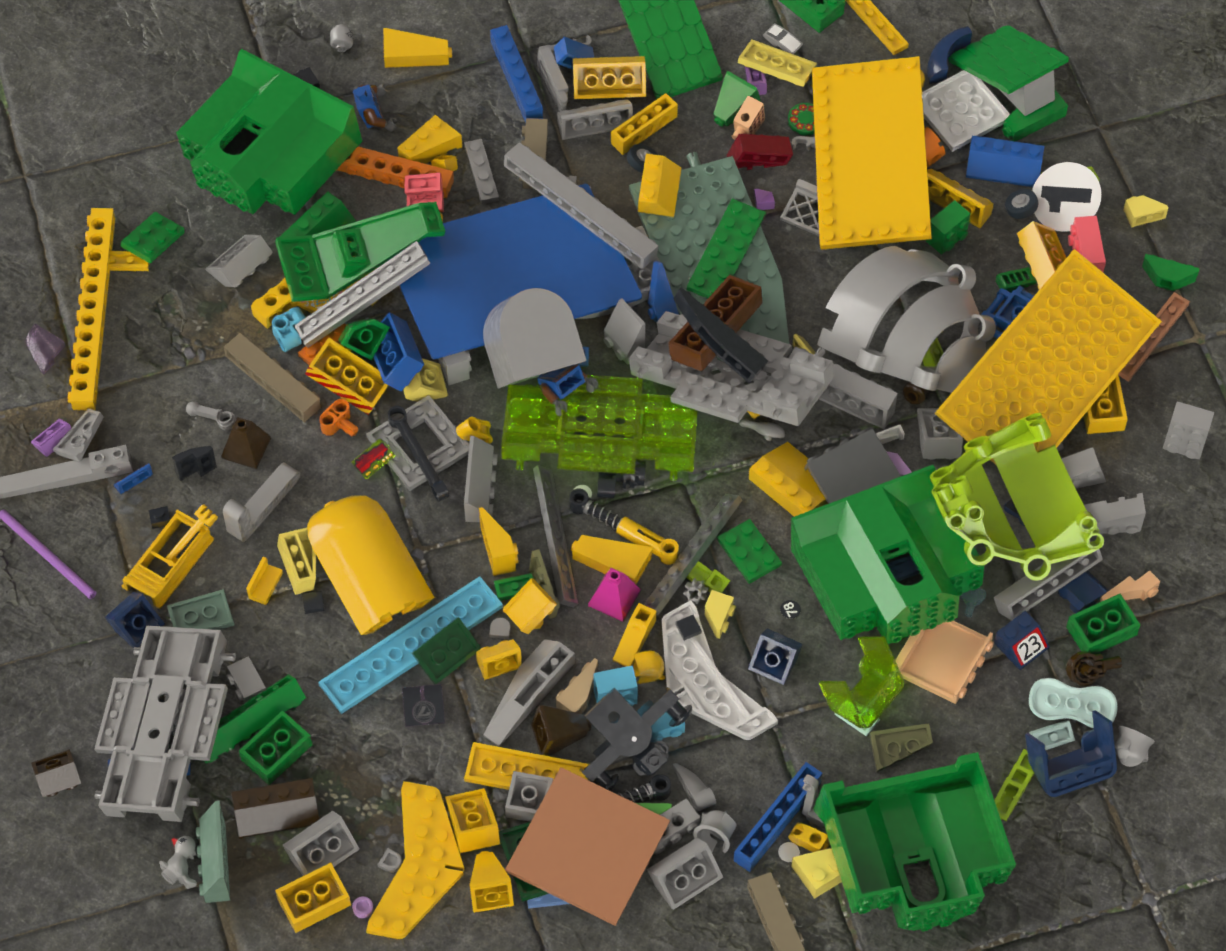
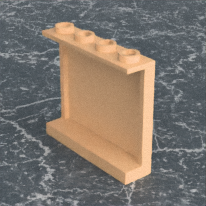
M955 621L939 624L933 629H926L924 631L921 629L919 634L908 638L893 663L892 673L956 704L959 698H964L967 692L966 686L968 683L973 682L977 667H982L985 661V653L991 651L994 645L992 641L993 633L990 632L987 637Z

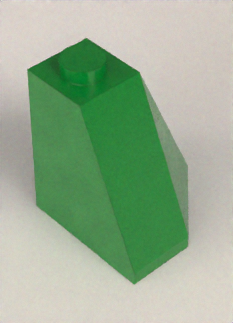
M376 319L347 323L338 341L341 345L372 360L390 327Z

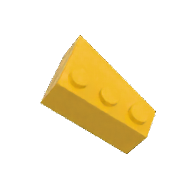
M434 115L397 147L398 157L426 164L431 162L432 158L446 155L452 149L462 148V136L446 122Z

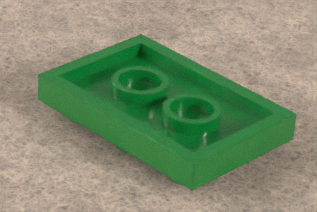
M154 212L121 241V247L151 264L184 234V228L161 214Z
M750 519L717 537L719 544L749 584L782 565L781 560Z

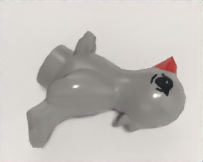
M189 836L173 838L171 840L175 853L167 863L162 860L159 862L163 871L161 874L172 885L178 880L187 889L194 888L197 882L188 875L187 859H194L193 856H196V843Z

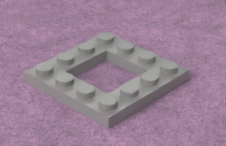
M429 395L405 409L407 423L411 430L425 422L444 445L427 456L437 474L469 454V443L457 435L456 427ZM399 413L391 419L399 421L403 419L404 415ZM386 421L366 434L373 446H378L381 442L386 445L389 450L385 456H389L388 454L392 453V457H389L386 462L409 491L427 481L418 463L414 464L395 441L402 436L398 428L392 427Z

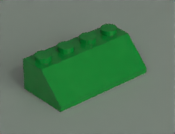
M326 192L280 237L314 235L356 222V220L341 200L330 192Z

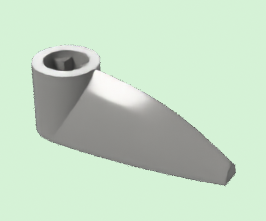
M677 763L673 764V769L696 812L716 804L712 790L709 787L707 788L693 772Z

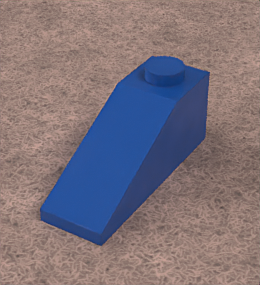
M654 261L648 298L650 308L648 309V314L651 319L658 322L665 311L678 315L679 313L663 263Z

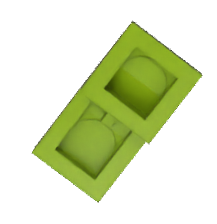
M699 561L686 577L691 582L694 578L697 581H704L703 584L709 588L708 592L710 593L711 590L722 593L730 582L715 569L711 571Z

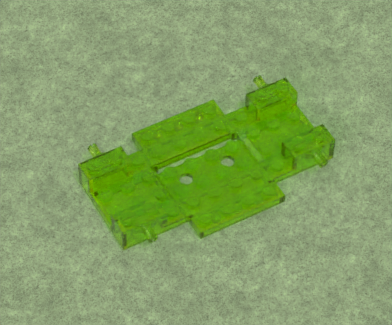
M588 375L587 378L597 379V389L594 388L593 393L587 392L586 383L584 382L566 397L559 399V401H565L567 404V412L561 409V416L555 413V405L546 399L540 391V387L530 384L529 386L528 384L525 386L508 385L501 453L502 459L517 460L516 470H519V465L520 471L524 469V461L540 462L541 452L559 454L557 469L635 474L636 459L655 460V469L669 470V479L673 481V475L674 481L678 479V471L693 472L698 410L672 403L671 395L642 394L643 379ZM583 415L587 420L579 422L576 420V417ZM617 418H623L625 420V423L619 425L616 424L614 420ZM575 432H585V433L588 434V435H593L594 433H604L606 436H612V435H614V434H619V435H624L625 437H632V436L634 435V439H633V438H618V437H603V436H588V435H573L572 433H575Z

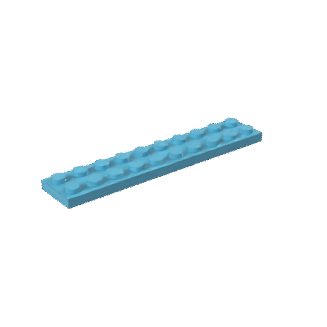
M479 576L319 681V686L338 711L343 714L417 665L418 662L411 653L455 618L459 617L466 628L470 630L502 609L503 604Z

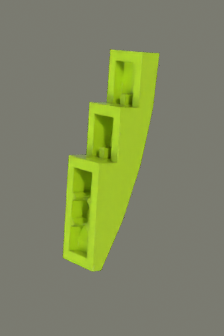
M1023 749L1018 761L1013 766L994 800L1000 819L1006 822L1034 775L1028 761L1027 750Z

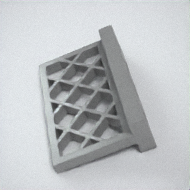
M798 179L796 188L780 220L819 236V223L815 215H818V210L813 212L811 204L818 202L817 186ZM799 194L805 197L806 202L797 205L795 198ZM808 205L811 213L801 216L798 208ZM795 209L799 216L793 219L786 217L789 211ZM813 217L815 224L805 225L803 219Z

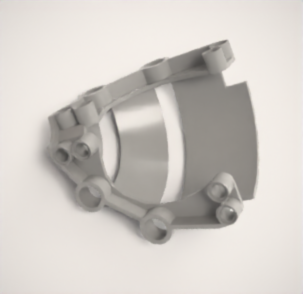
M889 246L874 252L862 260L839 284L826 306L827 309L839 315L833 329L822 328L817 345L855 362L858 367L876 373L882 372L907 380L927 390L935 391L938 389L952 393L986 353V341H989L994 336L996 325L992 317L979 314L970 291L976 282V273L971 266L960 264L948 266L930 252L915 249L905 251L897 246ZM960 272H962L963 278L959 284L958 277ZM921 281L937 282L943 285L920 297L905 311L890 333L883 352L869 347L882 318L905 291ZM964 321L960 339L953 342L946 349L937 366H922L921 364L926 352L940 333L949 326ZM980 322H982L983 327L981 333L979 334L978 325Z

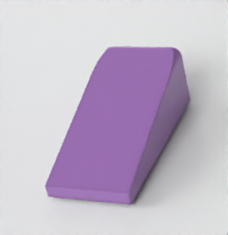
M745 67L747 82L757 87L759 95H765L767 93L765 73Z

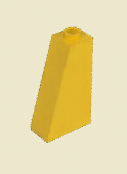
M383 28L385 68L449 65V58H452V47H448V40Z
M581 535L579 540H575L571 547L573 560L603 574H606L610 568L626 574L635 584L638 583L652 559L653 549L648 546Z

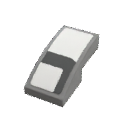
M775 23L762 35L775 48L779 46L783 51L794 54L803 45L793 34Z

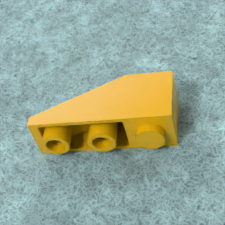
M638 603L615 652L614 662L625 667L633 665L634 654L640 652L656 622V610Z

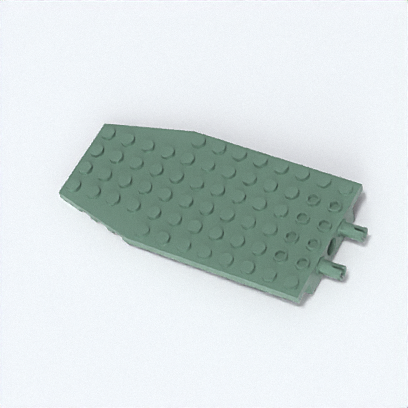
M693 152L694 156H692V153H689L686 158L691 168L681 170L674 217L638 212L648 238L654 240L658 245L657 257L663 263L666 275L671 283L670 288L673 297H675L681 287L685 290L687 289V285L731 199L733 198L752 206L733 156L701 165L697 152ZM641 182L629 185V191L637 211ZM760 225L734 277L761 286L762 304L740 330L789 344L782 278ZM688 291L702 304L707 300L705 297ZM677 306L678 313H679V315H681L682 312L680 311L679 307Z

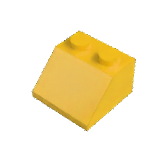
M514 639L509 641L503 640L497 645L486 646L476 652L477 663L484 680L517 670L522 665L521 649Z

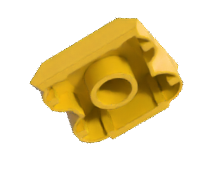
M531 578L503 607V612L521 629L520 631L529 634L532 630L542 627L543 619L554 611L557 603Z

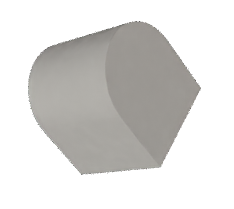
M541 288L521 291L496 305L487 316L483 329V339L498 389L537 378L540 374L587 361L572 311L567 303L552 291Z

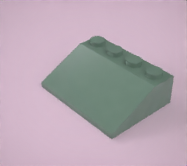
M215 801L199 819L200 827H196L197 839H200L201 846H197L198 858H201L202 864L198 865L199 877L203 879V884H199L200 896H204L206 903L230 900L226 824L220 801Z

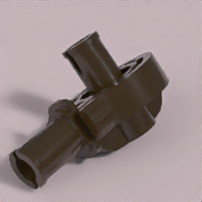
M1080 651L1071 656L1065 670L1072 682L1080 686H1089L1098 678L1104 677L1103 673H1106L1107 670L1121 668L1122 664L1118 663L1122 662L1120 656L1103 659L1101 654Z

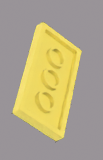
M752 39L738 59V63L745 67L756 69L762 73L802 87L805 86L811 77L812 68L817 66L816 62Z

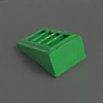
M1026 267L996 275L995 282L999 289L1002 288L1012 293L1019 285L1026 288L1036 284L1037 280L1032 275L1030 268ZM1024 274L1028 275L1029 280L1025 278Z

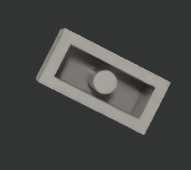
M249 656L227 666L229 674L226 677L231 686L235 685L237 689L235 694L239 701L243 700L246 703L266 690Z

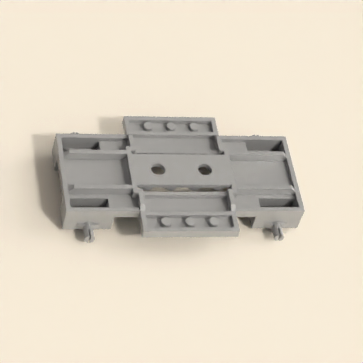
M665 311L658 320V335L647 349L638 346L629 357L631 375L676 388L671 395L672 403L739 423L745 413L750 411L774 420L799 426L834 378L832 360L822 358L825 354L823 348H818L817 352L813 355L798 351L792 359H789L787 357L792 351L791 344L740 329L737 334L768 360L763 370L752 380L754 383L745 385V379L725 362L717 360L716 357L702 372L673 361L669 353L668 343L687 323V320L683 314L678 315ZM713 370L721 371L720 373H716L715 375L711 374Z
M146 626L141 647H134L133 654L138 655L133 678H113L94 749L97 753L112 754L103 790L95 791V799H100L98 806L106 816L125 817L127 811L156 813L164 821L182 822L187 805L199 806V798L188 796L191 784L186 779L190 760L210 761L228 690L224 684H210L212 676H219L223 661L234 662L236 660V653H225L227 640L221 630ZM186 684L187 688L171 749H169L170 735L174 730L175 716L179 711V700L183 694V685ZM169 694V699L166 702H159L161 695ZM153 730H159L160 734L157 738L151 739L149 737Z

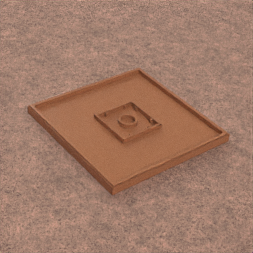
M561 767L505 871L616 926L670 820Z

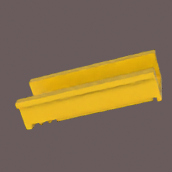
M179 510L175 511V515L129 574L122 579L123 589L127 591L131 587L151 597L154 607L158 609L163 607L214 540V537L210 535L209 527L203 525L198 535L175 564L172 560L169 561L160 556L158 552L182 522L192 527L197 521ZM155 557L166 562L168 566H173L164 578L147 568Z

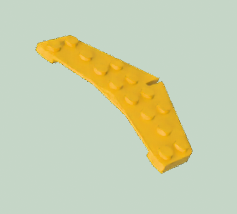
M403 781L401 789L405 859L370 917L366 929L368 934L394 939L405 938L464 875V865L439 789L433 786Z

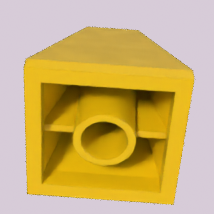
M482 851L477 854L470 881L473 913L514 906L511 878L495 854L489 851Z

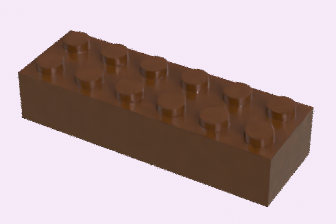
M729 275L705 301L704 305L737 333L761 306L762 289L761 286ZM688 321L668 343L671 360L701 372L716 357V354L703 342Z

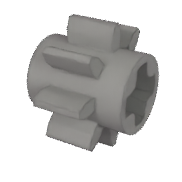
M694 578L692 584L690 582L686 583L685 587L687 589L683 595H687L688 601H695L698 604L700 598L702 600L706 599L707 595L705 593L709 588L705 587L704 581H697Z

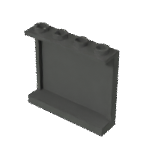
M864 429L856 434L857 437L851 440L847 438L839 443L840 446L836 448L832 446L826 449L823 455L819 457L815 455L807 460L804 469L805 471L809 470L828 504L901 477L873 429L868 431Z

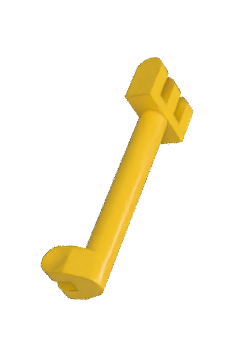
M205 504L201 505L194 513L199 519L165 558L169 561L172 560L175 564L178 561L177 555L204 524L211 527L218 516L212 514L213 512L210 509L207 510Z

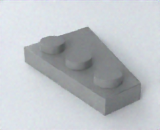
M87 409L54 447L53 451L56 455L80 462L104 416L99 411Z

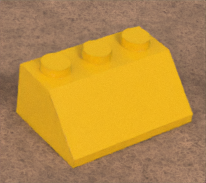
M646 154L638 200V212L674 217L682 169L680 166L665 156Z

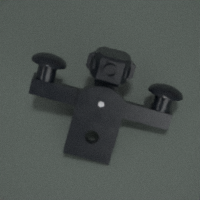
M667 687V692L654 703L649 699L636 711L613 688L585 714V717L606 740L593 752L597 758L584 770L582 768L579 770L589 781H593L609 791L616 786L619 776L614 774L610 777L605 769L620 755L633 756L632 768L639 775L650 776L655 774L668 761L669 747L663 740H651V726L664 713H667L672 718L669 726L675 727L682 724L690 716L692 705L683 707L678 701L679 698ZM612 711H616L619 714L615 722L608 720V715Z

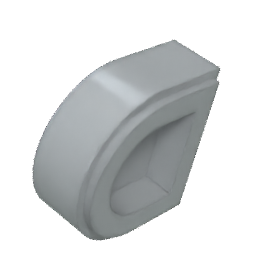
M504 618L493 620L490 625L489 637L509 639V622Z
M387 848L377 865L386 872L394 873L399 870L402 859L399 853Z

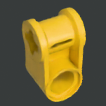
M471 416L456 427L457 435L463 440L470 441V436H475L488 444L493 442V437L490 435L491 423L489 421Z

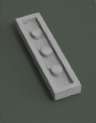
M482 139L464 142L481 205L499 201V195Z

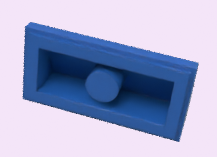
M145 464L113 484L120 494H123L153 475L150 464Z

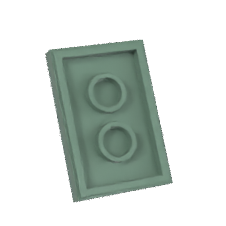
M224 589L167 605L173 627L221 630L234 626Z

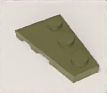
M537 549L531 553L529 572L532 573L533 579L557 603L554 611L548 615L549 619L557 617L560 605L557 597L554 596L540 550Z

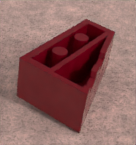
M743 133L738 134L727 153V157L733 156L738 169L747 167V170H753V166L764 165V168L787 165L793 156L789 137Z

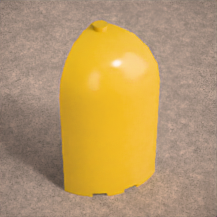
M349 496L336 502H328L323 509L311 516L307 524V530L312 548L361 635L374 633L392 621L391 616L399 612L404 615L421 609L435 598L389 516L377 501L368 496Z

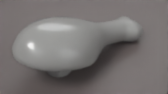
M747 419L740 421L741 427L757 431L759 434L764 435V438L768 441H771L772 437L782 438L785 436L784 429L775 423L753 422Z

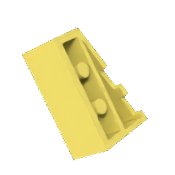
M832 848L792 858L791 867L814 899L842 882Z

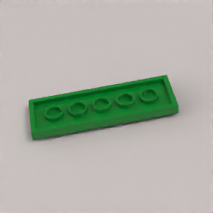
M732 198L686 290L708 299L729 275L735 276L766 212Z

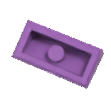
M58 419L33 439L31 443L47 457L54 452V447L67 434L71 426L69 423Z

